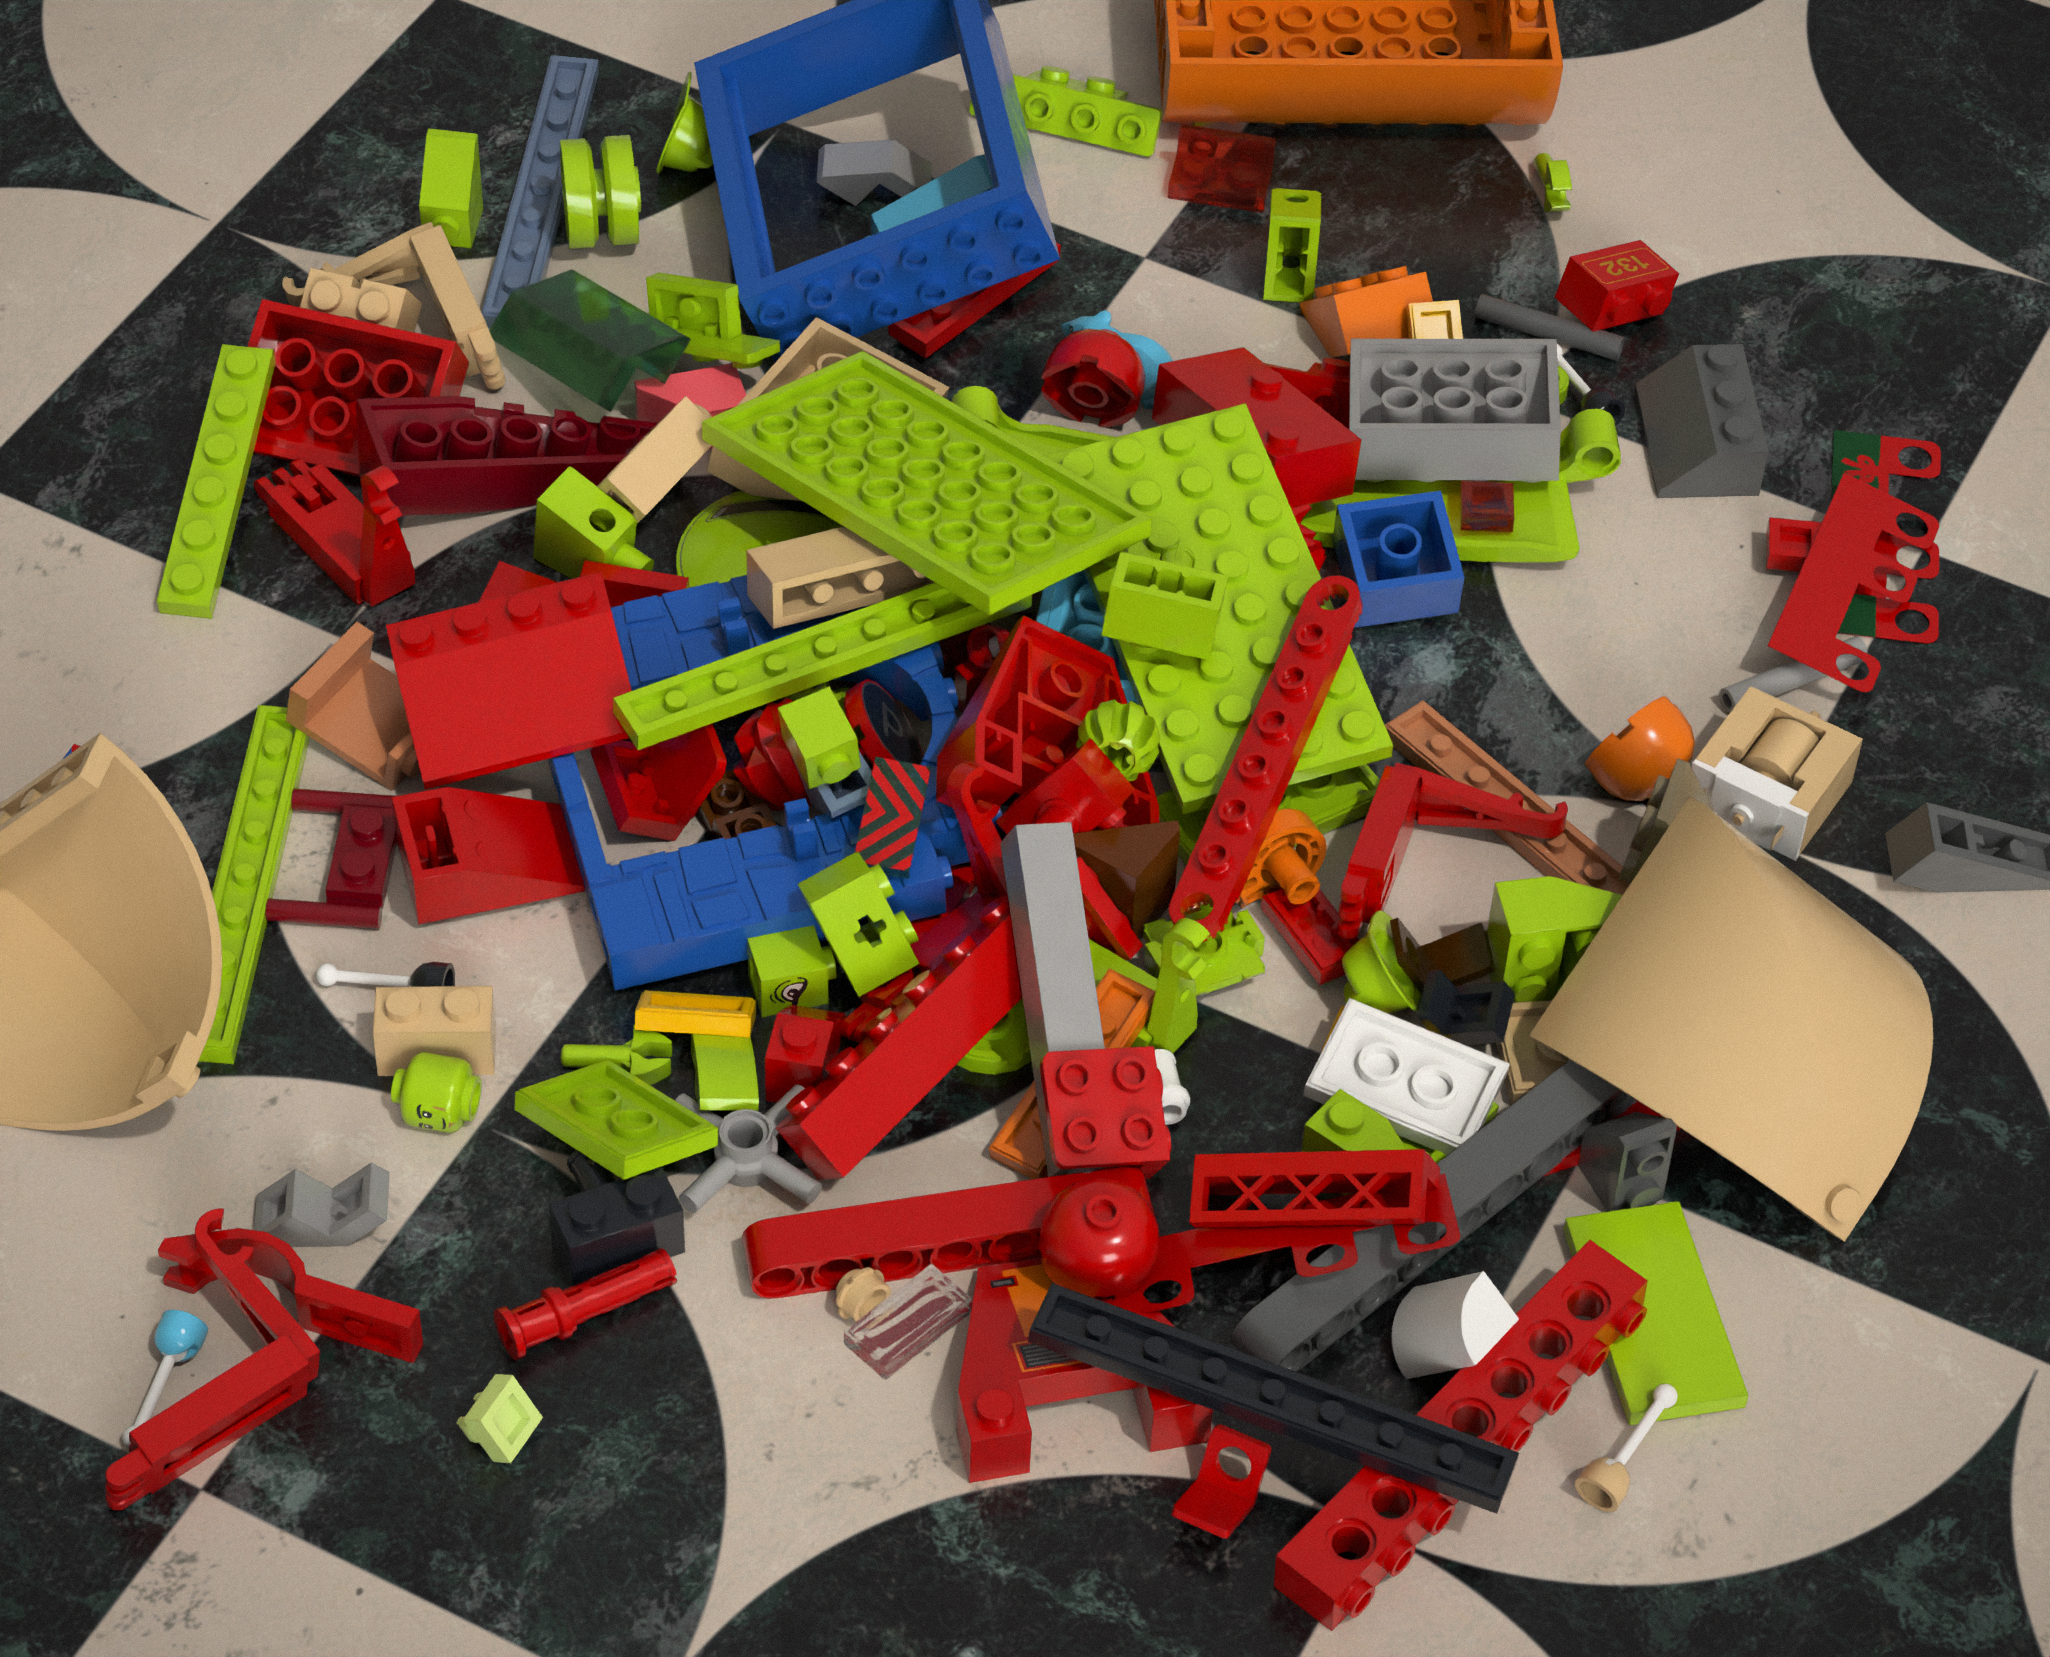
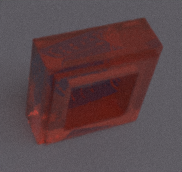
M1461 481L1460 530L1513 532L1515 520L1513 483Z

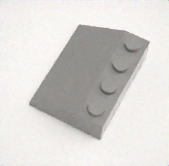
M1351 338L1349 430L1362 439L1355 480L1381 482L1384 480H1418L1421 482L1470 480L1479 483L1489 480L1524 481L1528 483L1559 481L1561 426L1557 339Z

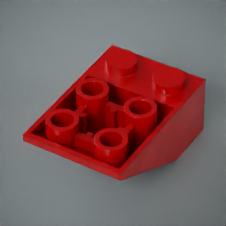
M442 787L391 797L396 842L418 925L585 892L560 804L453 787Z

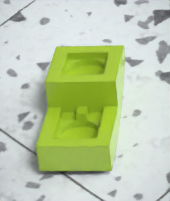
M691 1034V1056L695 1067V1095L699 1110H758V1083L751 1036L747 1038Z

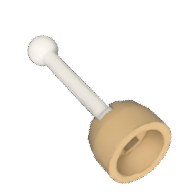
M1660 1384L1655 1388L1653 1392L1654 1402L1614 1459L1601 1457L1592 1460L1585 1466L1575 1481V1488L1586 1502L1605 1512H1614L1620 1506L1630 1486V1475L1624 1465L1663 1409L1672 1407L1676 1403L1678 1395L1672 1385Z

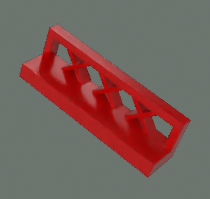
M1424 1149L1195 1154L1189 1223L1194 1228L1425 1224L1427 1190L1438 1189L1440 1167ZM1410 1190L1409 1207L1384 1208L1373 1195L1378 1191ZM1357 1192L1341 1208L1326 1209L1315 1198L1319 1193ZM1209 1193L1211 1195H1241L1226 1211H1208ZM1300 1193L1282 1210H1268L1258 1199L1262 1194ZM1369 1201L1375 1208L1361 1207ZM1311 1202L1317 1209L1303 1208ZM1253 1203H1254V1204L1258 1207V1209H1259V1210H1246V1209H1247L1249 1206H1251Z

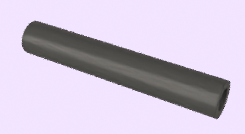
M1485 294L1480 295L1475 308L1474 317L1543 339H1557V343L1618 361L1623 350L1624 336L1604 330L1593 332L1584 324Z

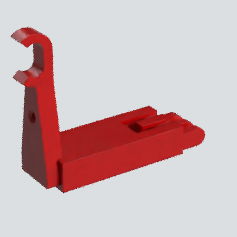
M300 458L289 463L292 476L283 467L271 472L272 480L276 486L265 476L254 481V488L257 494L268 505L269 515L356 605L366 601L373 607L416 584L411 554L407 549L397 518L403 515L387 494V489L396 485L399 481L388 467L381 465L362 475L361 485L364 505L322 463L310 468Z
M971 761L962 762L953 769L947 781V794L962 830L978 891L928 930L918 941L910 945L920 964L860 996L863 1004L842 1021L841 1035L844 1038L860 1044L868 1036L864 1032L866 1025L884 1010L889 1008L894 1010L906 998L902 993L906 985L919 974L927 970L932 972L944 960L941 952L952 940L963 933L970 935L982 923L978 916L988 904L1003 895L1008 898L1000 844L1002 840L992 822L1001 806L978 799L977 803L974 804L970 794L971 784L975 779L983 777L985 766Z
M1395 763L1394 767L1386 765L1341 885L1337 934L1345 939L1356 938L1360 933L1363 923L1370 924L1371 917L1376 911H1384L1415 828V820H1417V824L1497 829L1539 838H1554L1561 835L1565 830L1568 813L1566 802L1556 804L1555 813L1552 814L1529 811L1522 808L1524 797L1519 792L1506 799L1418 767Z
M223 1208L210 1210L199 1218L195 1226V1248L224 1285L265 1344V1347L129 1432V1441L131 1442L129 1445L130 1453L111 1464L106 1470V1504L113 1510H123L148 1493H155L307 1395L308 1382L318 1377L320 1350L303 1328L249 1268L254 1258V1247L242 1246L241 1250L236 1254L227 1255L221 1252L210 1238L209 1234L212 1231L222 1229L224 1220Z

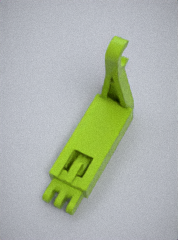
M1181 918L1164 935L1158 979L1089 939L1096 987L1110 968L1155 991L1150 1018L1131 1047L1154 1046V1049H1165L1174 1053L1197 1028L1198 1011L1195 979L1207 965L1201 957L1193 955L1187 947L1189 949L1198 948L1210 935L1209 931L1197 921Z

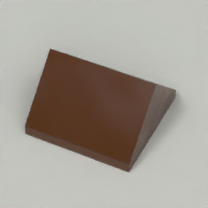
M1178 820L1073 833L1076 857L1081 856L1086 865L1094 870L1099 878L1100 885L1117 909L1128 918L1131 929L1138 939L1141 940L1143 938L1144 924L1160 919L1169 908L1172 893L1175 892L1180 838Z

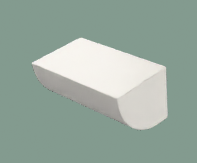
M1484 1271L1416 1286L1402 1300L1394 1317L1392 1346L1396 1362L1405 1379L1475 1366L1519 1318Z

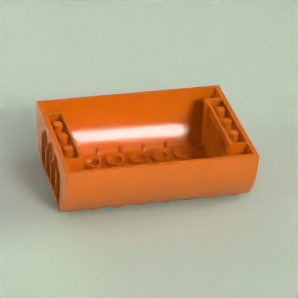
M1154 0L1162 122H1224L1231 124H1546L1552 115L1559 92L1563 61L1553 0ZM1247 51H1256V52H1259L1260 54L1252 55V54H1248V53H1245V52H1247ZM1340 52H1352L1354 55H1344ZM1444 52L1448 53V56H1441L1435 53Z

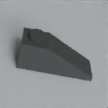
M1928 802L1885 833L1894 882L1937 893L2050 890L2049 834Z

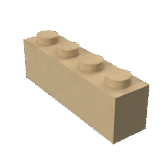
M844 526L746 550L747 596L773 629L876 604L934 583L931 579Z

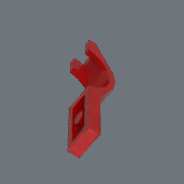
M234 1228L213 1231L209 1234L220 1251L227 1255L236 1254L241 1250L242 1246L254 1247V1258L249 1268L257 1275L278 1281L293 1294L296 1300L299 1325L303 1329L410 1363L415 1362L423 1346L419 1309L307 1275L304 1262L288 1243L267 1232ZM195 1234L164 1238L158 1248L159 1257L179 1263L177 1266H170L163 1277L164 1285L191 1294H195L209 1282L218 1279L197 1252L194 1243Z

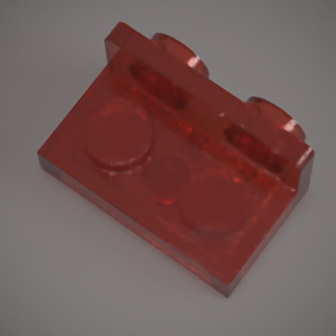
M1182 124L1178 133L1177 154L1168 184V198L1264 213L1273 177L1276 140L1272 137Z

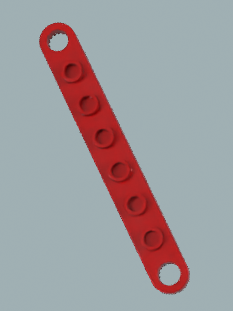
M1344 576L1325 577L1314 583L1308 590L1169 904V915L1173 926L1179 919L1186 917L1185 913L1189 912L1188 907L1193 909L1195 903H1197V906H1200L1201 902L1204 905L1209 903L1210 907L1213 908L1208 916L1195 920L1209 931L1210 935L1208 937L1211 936L1214 939L1217 937L1216 933L1218 931L1222 933L1225 929L1224 925L1228 924V916L1234 902L1238 901L1353 637L1352 631L1359 620V615H1362L1363 603L1359 588L1351 579ZM1336 595L1339 598L1344 596V599L1347 600L1342 607L1335 610H1325L1320 606L1324 605V599L1329 601V596H1332V599L1336 598Z

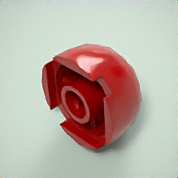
M1084 329L1072 332L1054 346L1048 356L1041 379L1044 380L1041 391L1043 397L1054 409L1070 419L1082 423L1084 415L1100 418L1098 426L1112 427L1123 425L1135 417L1144 391L1146 376L1140 354L1127 340L1111 330Z
M1097 1177L1072 1183L1054 1197L1041 1220L1039 1250L1042 1255L1041 1263L1044 1272L1055 1284L1095 1298V1296L1109 1297L1115 1295L1114 1300L1127 1297L1145 1284L1155 1267L1158 1254L1159 1228L1151 1205L1136 1189L1115 1179Z

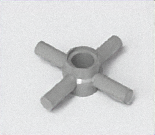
M795 1085L765 1114L751 1109H741L731 1112L724 1119L711 1110H699L697 1101L685 1093L679 1095L675 1100L676 1102L718 1127V1146L714 1147L716 1161L679 1195V1200L684 1208L692 1213H696L727 1182L739 1187H753L763 1183L768 1177L806 1203H812L818 1197L822 1185L777 1155L778 1142L776 1135L779 1132L775 1129L789 1114L785 1109L786 1105L805 1088L801 1085Z

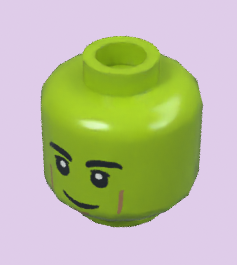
M419 1052L411 1059L407 1069H397L391 1088V1101L400 1104L402 1119L406 1124L413 1127L455 1133L462 1127L465 1121L473 1122L481 1098L482 1080L481 1077L474 1076L471 1064L464 1059Z

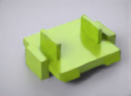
M1209 903L1208 905H1200V911L1185 915V918L1192 920L1203 919L1210 914L1213 908L1210 907ZM1247 909L1238 912L1236 919L1232 912H1230L1228 924L1224 925L1225 929L1222 933L1220 931L1216 933L1217 937L1214 939L1211 936L1208 937L1207 941L1202 942L1196 949H1189L1187 947L1193 955L1201 957L1207 965L1195 979L1196 997L1265 974V965L1260 959V956H1263L1265 937ZM1165 918L1144 924L1143 937L1147 942L1145 944L1144 963L1151 975L1157 979L1161 967L1163 937L1173 927L1172 921L1166 922Z

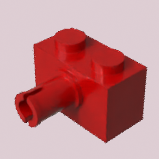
M1090 738L1015 799L997 818L996 823L1007 835L1015 825L1071 822L1073 833L1087 832L1094 828L1097 830L1110 829L1126 815L1127 811L1121 805L1135 788Z

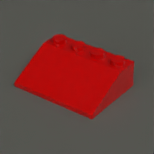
M262 299L247 347L273 349L276 363L253 453L290 462L300 458L308 466L314 467L322 463L330 471L360 477L356 421L357 399L460 396L470 362L455 341Z
M602 572L386 625L394 666L425 790L629 739V736L613 713V698L632 690Z

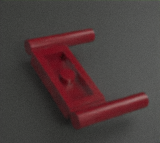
M294 788L291 798L292 810L342 814L325 889L327 899L326 902L268 898L265 912L266 920L380 929L382 910L397 846L391 798L395 796Z

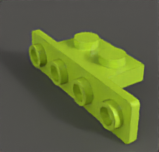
M1042 66L1041 71H1035L1027 76L1012 73L1026 128L1147 157L1155 153L1162 110L1157 107L1127 101L1128 92L1115 89L1116 82L1092 76L1087 77V82L1069 78L1070 71L1054 66ZM971 100L969 112L971 115H975Z
M661 272L646 277L649 319L623 315L594 327L595 338L614 341V346L617 348L628 349L644 346L653 348V353L657 355L691 354L692 359L698 362L726 360L731 361L732 367L739 369L758 367L762 365V359L780 352L779 340L742 334L737 284Z

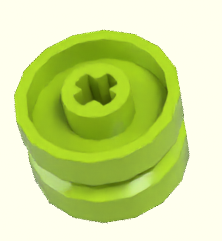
M630 135L604 137L600 144L599 169H594L591 146L585 138L560 140L562 194L569 249L593 248L599 239L598 216H605L607 237L613 246L639 244L638 212H641V195L638 168L634 166Z

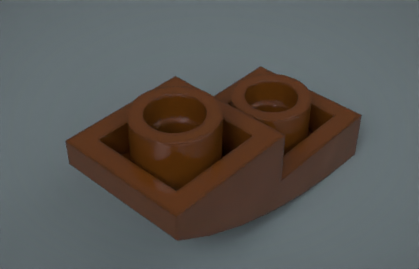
M733 770L724 773L722 779L715 784L697 811L713 840L723 837L725 839L738 837V834L776 825L766 803H758L755 795L739 781Z

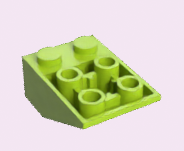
M1552 876L1495 882L1487 927L1495 971L1489 974L1491 983L1505 981L1515 993L1513 1003L1553 1000L1623 895Z

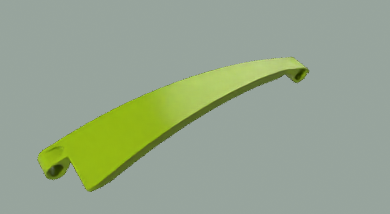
M970 386L963 388L953 396L951 401L1044 456L1115 437L1050 424H1024L1018 422L1002 412L998 405L997 396L986 387ZM1587 409L1579 412L1571 419L1569 425L1560 434L1559 481L1528 483L1524 481L1489 480L1479 483L1470 480H1437L1434 482H1421L1418 480L1370 482L1355 480L1353 495L1310 504L1312 509L1304 516L1301 524L1316 533L1313 539L1320 541L1322 547L1334 548L1332 539L1337 505L1441 490L1460 561L1558 562L1571 560L1578 555L1580 546L1567 483L1602 478L1618 469L1621 464V452L1615 421L1610 413L1601 409ZM1494 499L1498 501L1495 504L1501 501L1504 502L1508 519L1504 521L1490 520L1488 524L1480 528L1474 529L1464 511H1467L1464 510L1467 506L1468 508L1477 509L1481 506L1483 507V505L1491 504ZM1499 525H1506V528L1504 530L1498 528Z

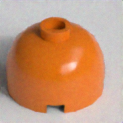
M1666 696L1652 701L1627 719L1630 725L1617 736L1612 732L1586 760L1585 766L1592 773L1591 776L1611 795L1625 801H1644L1650 798L1659 775L1670 778L1677 758L1688 763L1693 759L1695 739L1692 727L1683 712Z

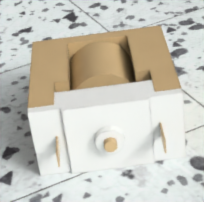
M1750 686L1692 762L1691 769L1716 814L1757 845L1769 851L1774 850L1796 861L1851 785L1863 739L1820 719V714L1816 711H1811L1809 714Z

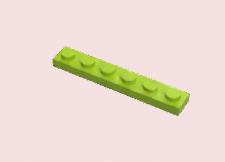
M222 344L156 601L159 613L213 618L276 363L273 349Z

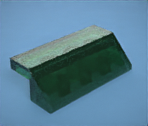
M573 269L511 292L489 330L494 341L610 412L637 367L665 384L691 341L687 336Z

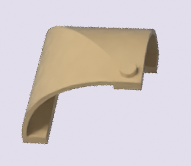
M99 733L0 803V1124L36 1130L66 1131L93 1129L134 1119L158 1107L174 1096L178 1098L185 1096L195 1085L200 1075V1068L196 1065L215 1020L220 996L222 950L216 906L198 853L182 822L166 798L149 777L120 748Z
M1689 796L1529 1036L1564 1062L1569 1060L1575 1062L1662 1117L1672 1119L1676 1126L1781 1196L1831 1235L1845 1242L1892 1170L1919 1112L1931 1066L1933 1018L1929 997L1922 979L1906 959L1713 810Z

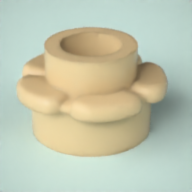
M866 1267L861 1270L854 1269L845 1274L836 1287V1305L839 1307L838 1314L844 1319L851 1317L858 1324H867L875 1320L885 1310L891 1298V1289L884 1282L883 1273Z

